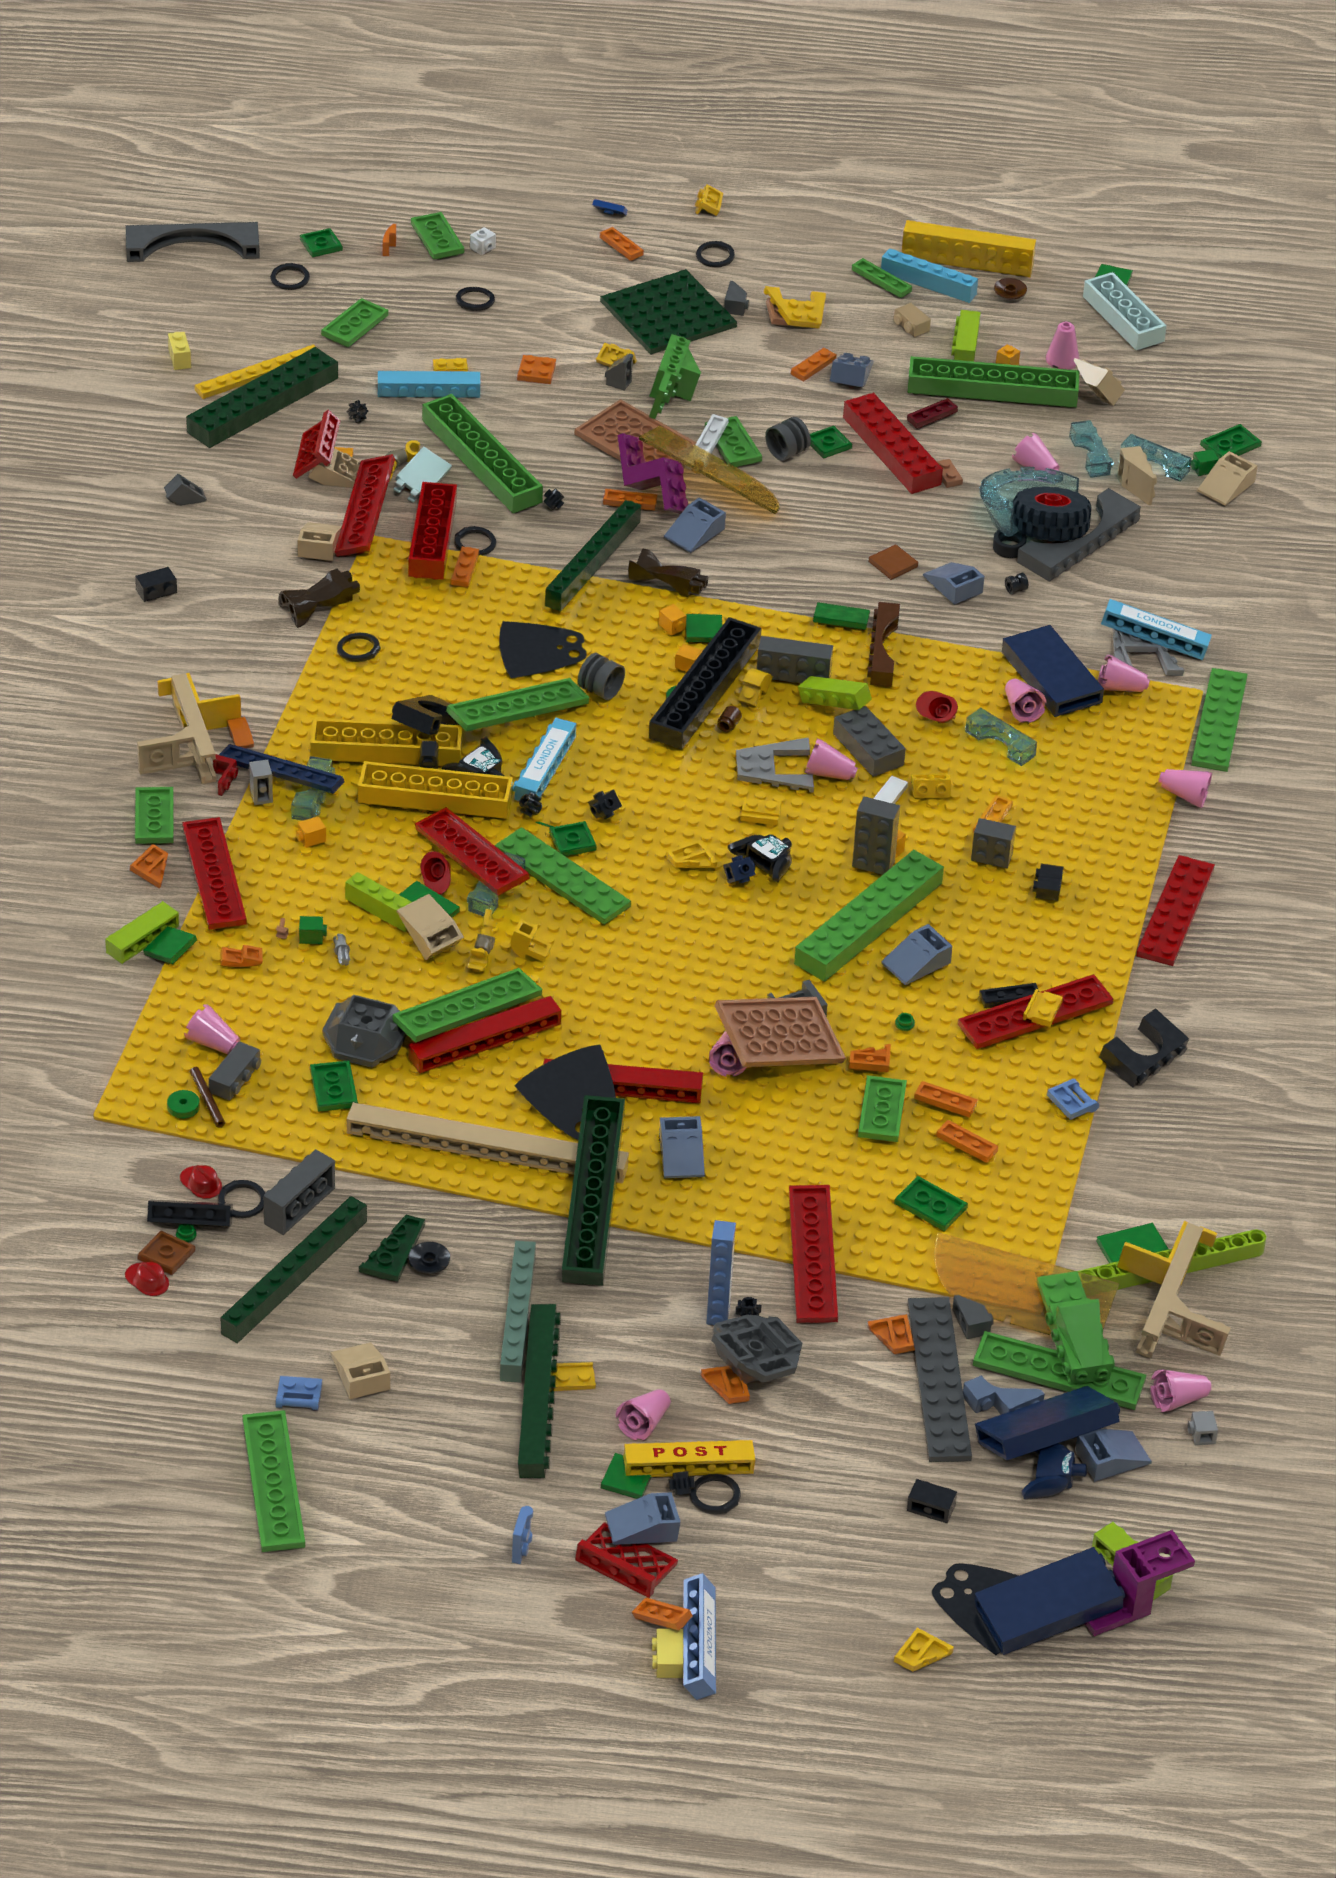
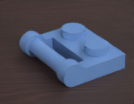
M1071 1079L1047 1090V1096L1070 1120L1089 1111L1095 1112L1099 1108V1103L1094 1099L1092 1100L1083 1091L1076 1079Z
M280 1376L276 1408H283V1406L305 1407L318 1411L322 1379Z
M523 1506L518 1515L513 1532L512 1563L521 1564L523 1556H527L529 1543L532 1541L530 1528L533 1509L530 1506Z

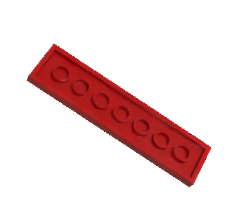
M393 454L361 460L335 548L337 557L370 551L395 462Z
M447 807L415 823L418 832L498 896L530 879L529 873Z
M220 817L182 822L208 930L247 925V918Z
M1178 855L1138 947L1136 957L1174 966L1214 872L1215 864Z
M1094 974L1044 990L1045 992L1063 997L1062 1004L1052 1024L1112 1005L1114 1000ZM1033 994L958 1019V1026L976 1049L1046 1027L1031 1022V1019L1023 1020L1024 1012Z
M789 1185L796 1323L838 1322L830 1185Z

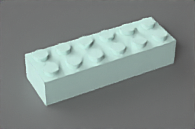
M1113 272L1085 280L1083 297L1135 350L1165 341L1167 325Z

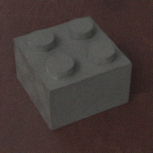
M979 818L973 836L971 861L1008 869L1013 855L1016 826Z

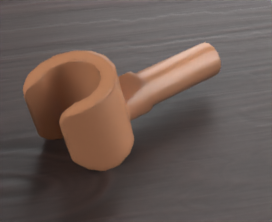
M281 918L280 925L276 929L278 931L276 937L286 939L289 929L284 927L285 918Z

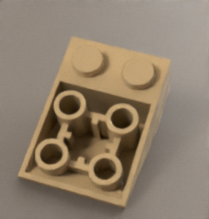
M1074 358V362L1086 384L1102 402L1114 406L1125 391L1121 385L1122 382L1112 375L1113 372L1106 367L1103 369L1095 363L1092 365L1085 359L1079 360Z
M1141 446L1121 448L1117 477L1122 487L1146 504L1152 505V500L1155 498L1154 485L1157 484V477L1152 472V466L1147 461L1146 453L1143 452Z
M334 448L331 463L325 466L321 462L310 470L308 478L322 485L353 488L361 461Z
M1229 451L1218 460L1197 491L1226 506L1255 483L1258 466Z
M307 522L300 530L297 540L298 557L333 561L342 526Z
M430 894L397 910L398 915L425 960L457 945L464 938L455 921Z
M371 1342L331 1352L332 1359L349 1399L390 1390L389 1368L384 1357Z

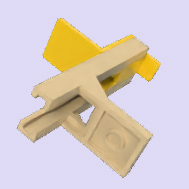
M190 673L173 675L171 678L158 680V695H172L173 706L182 730L173 736L137 742L138 770L140 775L195 765L202 784L216 782V774L209 758L211 757L212 760L216 759V753L207 730L228 727L227 720L241 718L240 695L236 694L200 701ZM187 743L190 751L180 755V744Z
M1184 1221L1169 1258L1125 1242L1117 1267L1161 1284L1135 1353L1152 1358L1159 1338L1163 1333L1221 1356L1231 1327L1191 1312L1177 1297L1198 1243L1213 1247L1217 1237L1216 1232ZM1169 1314L1182 1318L1181 1325L1179 1326Z

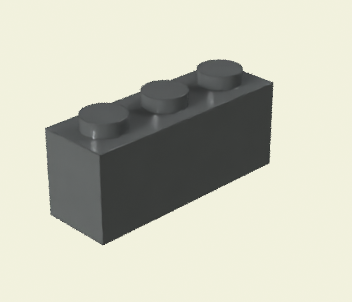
M239 1041L209 1077V1090L211 1094L229 1101L235 1094H238L242 1085L249 1081L251 1074L261 1065L260 1049Z

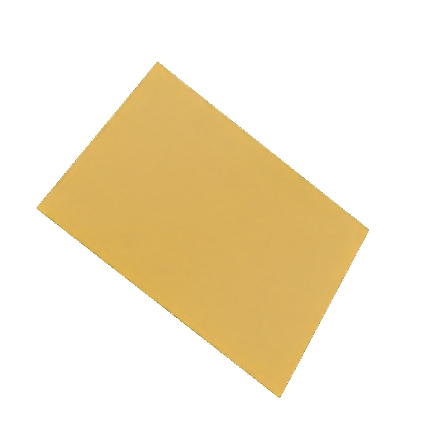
M374 535L370 551L358 553L349 571L352 575V582L357 580L360 584V592L353 594L352 601L332 607L264 751V754L343 776L345 782L332 794L272 776L273 803L254 805L249 783L225 834L247 918V925L208 930L198 891L180 929L196 935L197 941L174 964L164 963L95 1109L93 1118L98 1121L296 1162H302L307 1155H310L316 1149L335 1160V1170L568 1218L574 1179L573 1174L370 1138L368 1133H363V1136L348 1134L347 1117L351 1108L318 1112L310 1064L343 1061L334 1058L323 1036V1027L336 1003H342L352 995H357L393 1004L398 1010L403 1011L520 968L542 988V995L472 1022L551 996L562 1010L561 1025L420 1074L409 1059V1044L414 1043V1041L407 1035L398 1054L380 1061L378 1065L372 1068L350 1062L358 1103L578 1143V1139L569 1136L546 1119L514 1086L527 1074L542 1066L544 1058L555 1059L569 1052L600 1044L607 1064L703 1072L701 1103L616 1096V1098L625 1099V1117L620 1151L629 1152V1158L623 1183L616 1182L611 1227L711 1247L715 1220L736 1223L734 1252L793 1264L789 1185H830L835 1273L953 1298L955 1295H960L977 1303L1041 1315L1045 1305L1037 1285V1277L1053 1275L1095 1113L1089 1111L1070 1120L1047 1096V1090L1071 1079H1076L1083 1091L1092 1100L1094 1099L1098 1102L1107 1064L1099 1056L1103 1046L1115 1036L1177 795L1161 787L1162 783H1159L1161 772L1165 773L1166 769L1184 770L1203 691L1196 688L1150 680L1147 690L1144 689L1143 692L1104 690L1103 701L1100 704L1054 717L1045 706L1044 713L1033 722H1020L1011 712L1005 692V685L1011 679H1019L1024 683L1026 682L1001 652L892 632L883 643L885 651L894 660L892 687L870 685L871 677H867L869 655H873L870 654V645L873 643L871 642L872 632H876L872 631V628L863 630L813 622V617L696 595H689L687 597L666 589L594 576L587 581L562 611H558L545 606V590L562 570L479 555L469 588L451 585V578L460 551H448L444 580L408 577L411 542ZM674 604L684 614L722 615V625L728 617L760 627L762 628L761 636L833 645L830 678L868 683L872 700L865 706L906 748L904 765L873 777L833 734L834 717L854 709L802 703L798 686L801 683L771 680L767 693H761L756 707L740 702L738 698L745 683L743 681L745 675L751 668L757 669L758 649L682 750L650 739L649 721L665 702L668 689L678 685L687 673L675 668V655L683 644L704 650L709 642H686V629L671 636L659 625V610ZM502 622L541 624L579 632L584 636L582 648L586 650L587 656L580 662L559 669L511 678L506 671L500 651V628ZM352 633H368L378 639L381 650L374 658L367 661H348L337 652L338 642L344 636ZM571 635L568 636L566 640L570 643H574L578 640V638L576 636ZM353 639L346 642L342 649L351 655H363L370 652L374 645L366 639ZM558 645L557 648L562 649L563 646ZM577 650L569 652L571 657H578L580 655V652ZM593 653H598L608 658L609 661L612 660L624 666V682L618 693L610 700H605L595 695L594 692L591 693L581 688L590 697L589 704L472 731H465L462 728L461 759L479 747L481 738L487 736L502 756L501 773L507 777H513V785L515 781L519 780L522 769L525 770L528 759L532 758L535 747L540 745L541 737L546 735L548 725L552 724L555 718L576 723V738L543 792L542 799L539 801L542 803V809L537 815L532 814L529 817L520 812L522 807L519 806V801L515 800V792L512 794L507 819L454 814L494 846L522 827L556 851L557 849L549 833L550 827L535 822H542L556 827L586 821L597 845V850L565 857L631 900V907L604 925L530 874L529 880L499 896L496 895L416 830L415 823L438 811L358 803V783L364 762L311 760L310 742L313 718L397 722L391 719L393 715L392 708L397 701L433 695L455 704L566 678H571L578 685L580 668L587 657ZM1087 668L1098 681L1100 671ZM926 691H937L953 697L958 704L955 719L947 723H938L920 715L916 708L918 697ZM727 706L737 707L742 713V718L732 731H721L718 728L719 717ZM809 738L810 755H774L775 774H806L804 772L818 738L856 763L855 767L858 768L855 777H850V780L813 775V792H809V789L805 788L794 790L790 789V786L779 784V787L772 786V783L762 781L761 784L738 780L736 750ZM395 764V765H405V766L420 767L419 765H411V764ZM911 774H948L951 779V796L949 798H914ZM891 776L907 781L908 787L895 803L900 805L898 830L906 834L905 850L895 858L894 865L912 850H916L944 866L942 884L824 982L794 964L795 947L882 876L881 874L852 867L857 809L864 796L874 799ZM614 789L622 807L613 811L614 815L607 819H604V817L596 819L590 810L588 802L594 799V794L600 791L605 793ZM996 795L1013 801V806L1001 822L1016 826L1013 855L1008 869L971 861L974 836L973 827ZM744 798L781 802L778 826L740 821ZM319 816L326 827V842L305 848L296 837V831L298 830L297 822ZM771 834L780 840L784 838L790 839L792 843L790 849L792 863L779 883L773 881L771 875L756 865L755 875L749 877L750 881L739 884V881L728 883L723 865L732 862L731 858L737 856L728 850L727 846L752 835L767 836ZM700 839L717 860L716 868H675L666 857V851ZM428 852H440L451 865L450 886L441 896L460 907V912L452 917V919L457 924L464 938L457 945L425 960L408 930L404 932L345 899V882L359 872L396 894H400L416 881L425 885L420 868L421 860ZM1041 863L1064 867L1058 901L1035 898L1036 892H1033L1036 868L1040 869ZM491 909L493 910L491 920L497 921L496 928H493L495 943L488 954L487 967L484 972L469 969L467 964L470 960L471 949L474 948L481 929H484L482 923L485 910ZM300 916L323 917V924L327 925V936H323V944H299ZM281 918H285L284 927L289 929L286 939L276 937L278 932L276 929L280 925ZM520 919L538 926L535 937L552 944L544 962L529 955H526L523 959L513 951L511 938ZM929 924L953 946L951 963L904 985L881 961L913 931ZM337 934L345 935L346 943L350 947V961L347 966L345 964L340 965L338 956L334 952L335 943L333 938L334 936L337 937ZM243 945L262 948L263 962L260 965L250 967L221 966L220 952L222 947L241 950ZM1094 974L1114 998L1112 1005L1052 1024L1051 1027L1046 1026L980 1049L974 1047L958 1026L959 1018L990 1009L984 1008L979 996V991L985 989L1036 983L1039 992ZM810 980L828 1004L827 1020L846 1057L843 1063L747 1067L743 1073L737 1076L729 1074L722 1076L713 1070L709 1060L710 1050L726 1031L714 1005L717 1000L767 999V994L772 993L775 998L801 991L802 982ZM205 1004H208L240 1038V1042L260 1049V1058L262 1060L260 1067L257 1070L255 1069L249 1081L242 1085L240 1092L235 1094L230 1101L212 1094L225 1121V1125L221 1128L215 1126L190 1074V1069L198 1067L209 1088V1077L228 1054L188 1040L184 1036V1032L186 1034L189 1032V1029L186 1028L189 1021L198 1009L201 1011L205 1009L203 1007ZM901 1013L911 1014L915 1020L914 1028L909 1031L898 1029L895 1025L898 1015ZM885 1044H891L889 1072L849 1069L851 1051L863 1050L869 1047L880 1050L884 1049ZM867 1075L907 1080L898 1142L858 1137ZM924 1081L978 1099L975 1110L969 1118L915 1100V1092L920 1083ZM179 1090L194 1092L199 1097L200 1108L198 1113L185 1119L172 1116L167 1109V1099L172 1093ZM700 1116L705 1177L664 1178L659 1138L660 1118ZM949 1120L997 1145L998 1152L988 1163H985L936 1137L937 1130ZM581 1122L575 1125V1130L579 1133ZM917 1176L968 1203V1208L946 1231L894 1204L895 1198Z

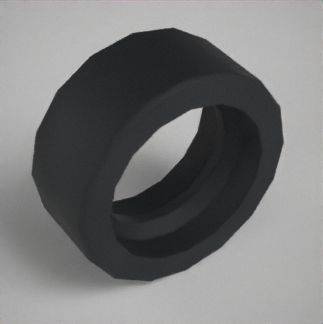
M1013 527L1001 528L994 534L993 550L1004 558H1017L1018 549L1026 544L1027 537ZM1002 541H1014L1018 544L1008 545L1002 543Z

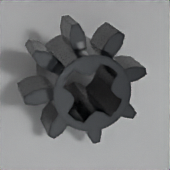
M357 400L354 403L348 404L350 408L346 412L350 416L349 419H355L356 423L367 419L365 415L369 410H367L366 403L360 404V400Z
M556 488L553 491L548 489L544 494L546 498L543 502L552 510L555 507L560 509L564 504L562 501L564 495Z
M532 792L529 795H523L519 801V806L522 807L520 812L529 817L532 814L537 815L542 809V803L539 802L542 798Z
M745 1297L742 1301L738 1300L735 1314L740 1316H759L762 1305H757V1299Z
M689 1471L672 1473L673 1479H668L669 1489L674 1490L675 1495L691 1493L690 1488L695 1487L694 1476L689 1477Z

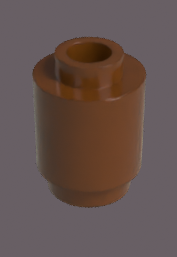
M727 706L718 719V728L723 732L732 731L742 718L741 711L737 707Z

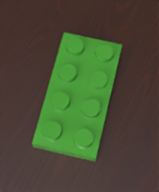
M442 212L411 218V225L433 260L464 253V246Z
M361 298L321 330V335L346 347H350L388 316V309Z
M729 417V423L716 444L717 449L728 466L733 468L762 462L760 451L738 417Z
M135 787V844L174 843L173 787Z
M867 1075L858 1137L898 1142L907 1080Z

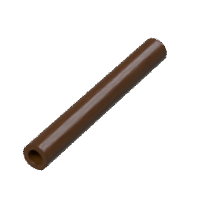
M198 1067L191 1068L190 1074L217 1128L223 1127L225 1121Z

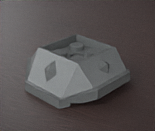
M352 995L342 1003H336L323 1027V1036L334 1058L343 1061L350 1060L351 1063L372 1068L378 1065L380 1061L398 1054L407 1036L392 1020L393 1014L400 1012V1010L393 1004L357 995Z
M744 1315L715 1323L711 1339L715 1344L718 1356L745 1384L758 1380L762 1383L766 1381L771 1382L774 1379L795 1374L803 1344L778 1317L769 1316L765 1318L758 1315Z

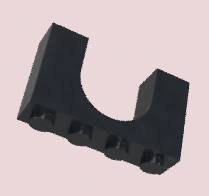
M433 695L397 701L392 708V720L428 735L438 733L440 724L459 725L446 711L447 705L452 703Z
M1156 1008L1142 1018L1138 1030L1154 1043L1158 1053L1153 1055L1138 1054L1116 1036L1103 1046L1099 1056L1102 1061L1132 1088L1139 1083L1143 1084L1151 1074H1157L1162 1066L1165 1064L1169 1065L1177 1055H1183L1188 1048L1189 1038Z

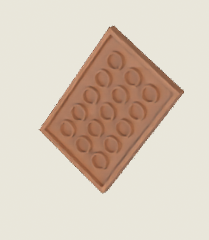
M621 399L577 427L574 435L619 461L621 459L617 435L622 433L641 438L644 445L643 455L646 462L662 457L680 461L692 452L697 443L662 422L649 417L648 414Z
M817 997L717 1000L714 1005L743 1067L843 1063L846 1059Z

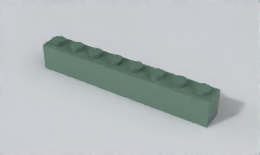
M515 1240L500 1363V1381L521 1383L536 1258V1242Z

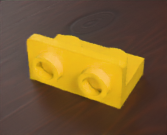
M706 184L704 189L701 188L697 194L698 199L695 203V213L699 214L703 208L708 213L717 216L720 212L724 193Z
M604 342L596 357V362L611 367L615 361L628 354H633L634 364H636L637 359L632 350H624L615 344Z
M911 774L914 798H949L951 796V779L948 774Z

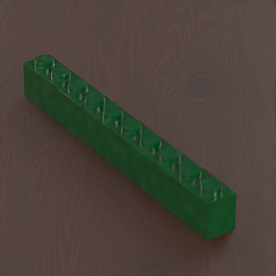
M625 500L546 587V607L562 611L640 523L641 504Z
M352 1196L343 1202L220 1317L221 1335L238 1344L367 1222V1205Z
M531 1304L518 1456L519 1478H545L546 1469H550V1456H547V1453H551V1440H548V1437H552L553 1433L552 1424H550V1420H554V1409L551 1407V1404H555V1391H552V1388H556V1375H553V1372H557L558 1368L555 1356L559 1355V1345L556 1344V1341H560V1328H557V1325H561V1312H557L556 1304Z

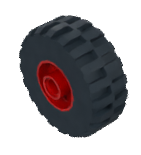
M1048 486L1026 488L1023 491H1019L1013 499L1011 522L1019 533L1031 538L1049 541L1075 540L1076 538L1083 537L1088 532L1092 507L1089 499L1076 491Z

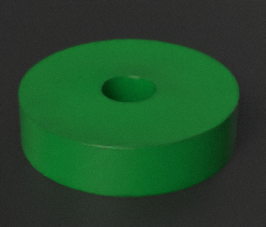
M179 1090L172 1093L167 1099L168 1112L176 1118H190L197 1114L200 1108L199 1097L192 1091Z

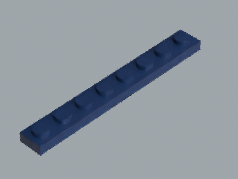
M228 744L219 754L235 759L237 766L249 769V762L268 760L272 776L332 794L345 782L343 776L232 744Z

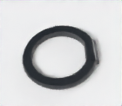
M709 241L698 247L696 257L703 265L723 267L734 260L735 252L732 246L727 243ZM718 247L728 251L730 255L723 261L711 262L704 259L701 253L707 248Z
M285 263L273 269L270 279L280 289L296 290L304 287L309 282L310 274L303 265ZM292 269L303 273L304 279L297 284L287 285L280 283L276 279V275L283 270Z
M466 287L457 292L456 302L461 308L481 311L490 308L494 304L495 296L491 291L482 287ZM469 292H480L487 295L490 300L484 304H471L463 301L461 297Z
M464 527L455 534L454 541L459 551H461L462 547H465L460 539L469 533L483 534L491 541L489 547L479 550V555H487L496 547L495 536L483 527Z
M361 632L346 635L337 644L338 654L345 660L352 662L370 660L381 650L380 643L375 636ZM353 639H366L374 645L370 652L363 655H351L342 649L346 642Z
M233 1180L221 1188L218 1203H226L225 1196L236 1188H249L260 1196L261 1200L257 1207L249 1211L233 1210L232 1217L250 1218L259 1214L264 1209L263 1196L265 1191L255 1182Z
M708 1474L698 1478L695 1481V1487H691V1493H689L694 1506L709 1514H726L738 1506L741 1497L738 1484L732 1478L722 1474ZM719 1481L730 1486L734 1496L723 1505L710 1506L701 1502L696 1492L706 1482Z

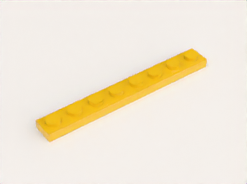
M313 344L195 384V391L202 399L241 387L316 346Z

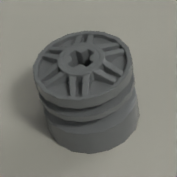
M794 416L768 428L765 433L769 451L776 459L781 461L807 450L811 444V437L807 426L801 419Z
M593 653L587 657L580 668L578 685L591 693L594 692L595 695L605 700H610L618 693L624 682L625 668L612 660L609 661L608 658L598 653Z

